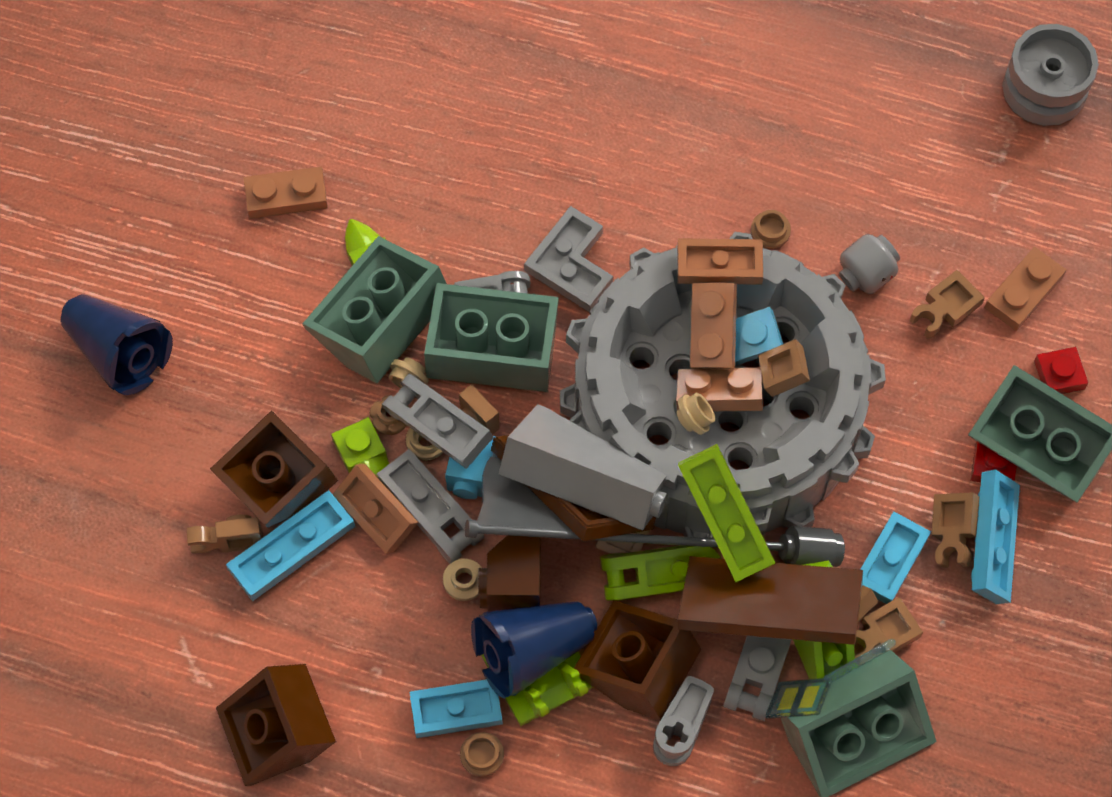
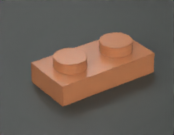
M322 166L244 177L249 219L328 208Z
M678 238V284L735 283L762 285V239Z
M1034 246L991 295L984 308L1017 331L1061 281L1067 269Z
M692 283L690 368L735 369L737 285L735 283Z
M761 368L678 369L677 410L679 409V398L684 395L692 396L695 393H699L708 401L713 411H763Z
M365 463L355 465L333 493L338 502L385 554L395 552L419 523Z

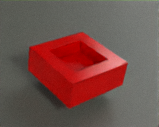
M1076 347L1037 354L1034 363L1041 382L1061 394L1086 389L1088 380Z
M976 441L970 481L981 483L982 472L997 470L1015 481L1017 466Z

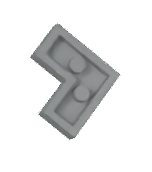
M570 206L524 263V271L590 313V310L598 302L599 297L613 282L611 274L584 258L602 236L603 226Z

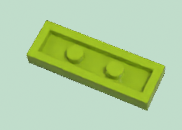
M718 444L678 462V467L735 582L775 564V560Z

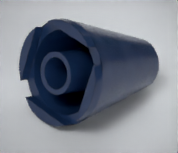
M85 294L68 300L63 306L60 319L62 327L106 384L118 393L132 395L142 391L154 381L149 376L157 366L163 370L172 351L173 338L170 331L160 321Z
M578 601L484 612L479 617L473 619L471 637L476 657L484 654L489 668L482 670L485 679H487L490 687L497 695L506 698L517 695L594 640V631L597 630V620L593 611L589 607H584Z

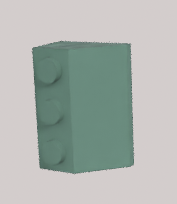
M378 236L302 324L312 336L347 368L377 384L391 368L392 362L403 354L429 323L436 284L447 283L439 266Z
M437 283L424 352L426 377L548 392L559 297Z
M1013 365L968 434L974 440L1075 503H1078L1112 453V424Z
M891 650L827 681H832L819 715L781 718L788 741L819 797H829L937 742L915 671ZM827 684L814 687L821 689L813 709L800 710L798 714L817 712ZM791 711L779 712V715H790Z

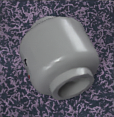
M865 234L841 253L840 263L843 270L839 272V276L853 292L859 288L867 294H873L897 275L899 270L897 262L900 260V256L894 246L883 235L875 237Z

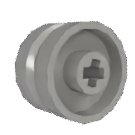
M1060 24L1038 25L1025 31L1015 43L1002 83L1004 98L1012 111L1028 122L1043 126L1060 125L1073 119L1084 107L1089 90L1096 77L1099 63L1095 48L1086 36L1074 28Z

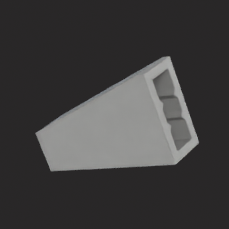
M539 404L534 407L508 436L498 473L641 530L646 527L653 516L657 518L661 516L668 498V493L662 492L667 475L635 457H630L616 446Z

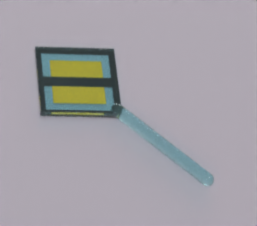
M894 639L885 641L821 679L779 682L765 714L766 719L819 715L833 681L893 648L896 645V641Z

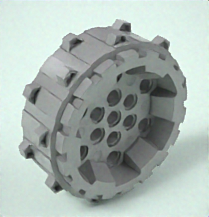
M734 232L729 239L753 238L748 233ZM677 246L662 253H653L646 248L634 252L630 255V271L610 284L599 297L596 305L590 310L588 318L571 320L566 334V343L578 353V359L575 361V384L560 390V413L570 417L569 421L616 446L630 457H635L667 475L662 492L668 493V498L659 518L656 517L654 524L656 527L682 533L685 537L714 539L678 467V462L715 444H718L762 535L781 526L782 528H789L790 526L812 527L815 520L813 507L821 500L824 501L839 482L848 483L858 470L859 462L857 459L869 457L875 435L863 426L870 402L868 401V395L883 388L886 380L884 364L870 359L869 354L867 355L868 349L863 341L862 329L853 312L849 311L841 300L846 285L835 274L821 277L819 274L816 275L804 267L802 262L782 252L763 248L762 285L736 284V318L770 307L774 312L780 335L789 341L796 339L803 346L810 381L774 397L764 389L763 384V398L770 403L768 406L763 407V411H713L715 422L709 425V431L699 435L695 431H687L677 417V381L671 377L673 374L678 373V369H692L690 368L692 284H678ZM759 358L752 360L760 366ZM645 361L650 364V367L637 369L632 363ZM742 364L735 366V368H746ZM794 410H803L807 412V414L810 417L807 419H798L791 414V412ZM725 422H731L737 425L739 430L727 432L720 425ZM654 435H661L667 438L669 442L664 445H656L650 442L649 438ZM734 460H741L749 468L735 470L729 463Z

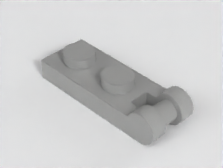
M410 373L402 380L401 385L403 387L394 397L389 395L381 404L391 416L402 421L466 469L494 438L489 429ZM414 398L418 399L411 408L407 407Z
M410 449L377 473L379 480L419 522L417 524L419 528L433 542L448 563L458 560L462 556L461 551L470 544L475 546L485 538L484 534H477L476 538L465 537L466 520L472 519ZM454 522L460 531L452 538H449L443 530Z
M747 636L723 707L733 711L740 708L752 712L753 718L765 721L792 639ZM745 683L761 688L759 696L744 692Z

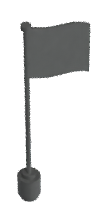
M491 456L482 475V507L477 520H466L465 537L476 538L477 534L580 539L525 484L498 474L502 462L498 457ZM790 526L785 534L780 536L779 542H766L769 550L778 551L780 559L784 560L785 564L804 565L829 560L832 567H839L845 554V543L842 535L834 533L830 528ZM625 534L595 539L598 541L718 547L713 538Z

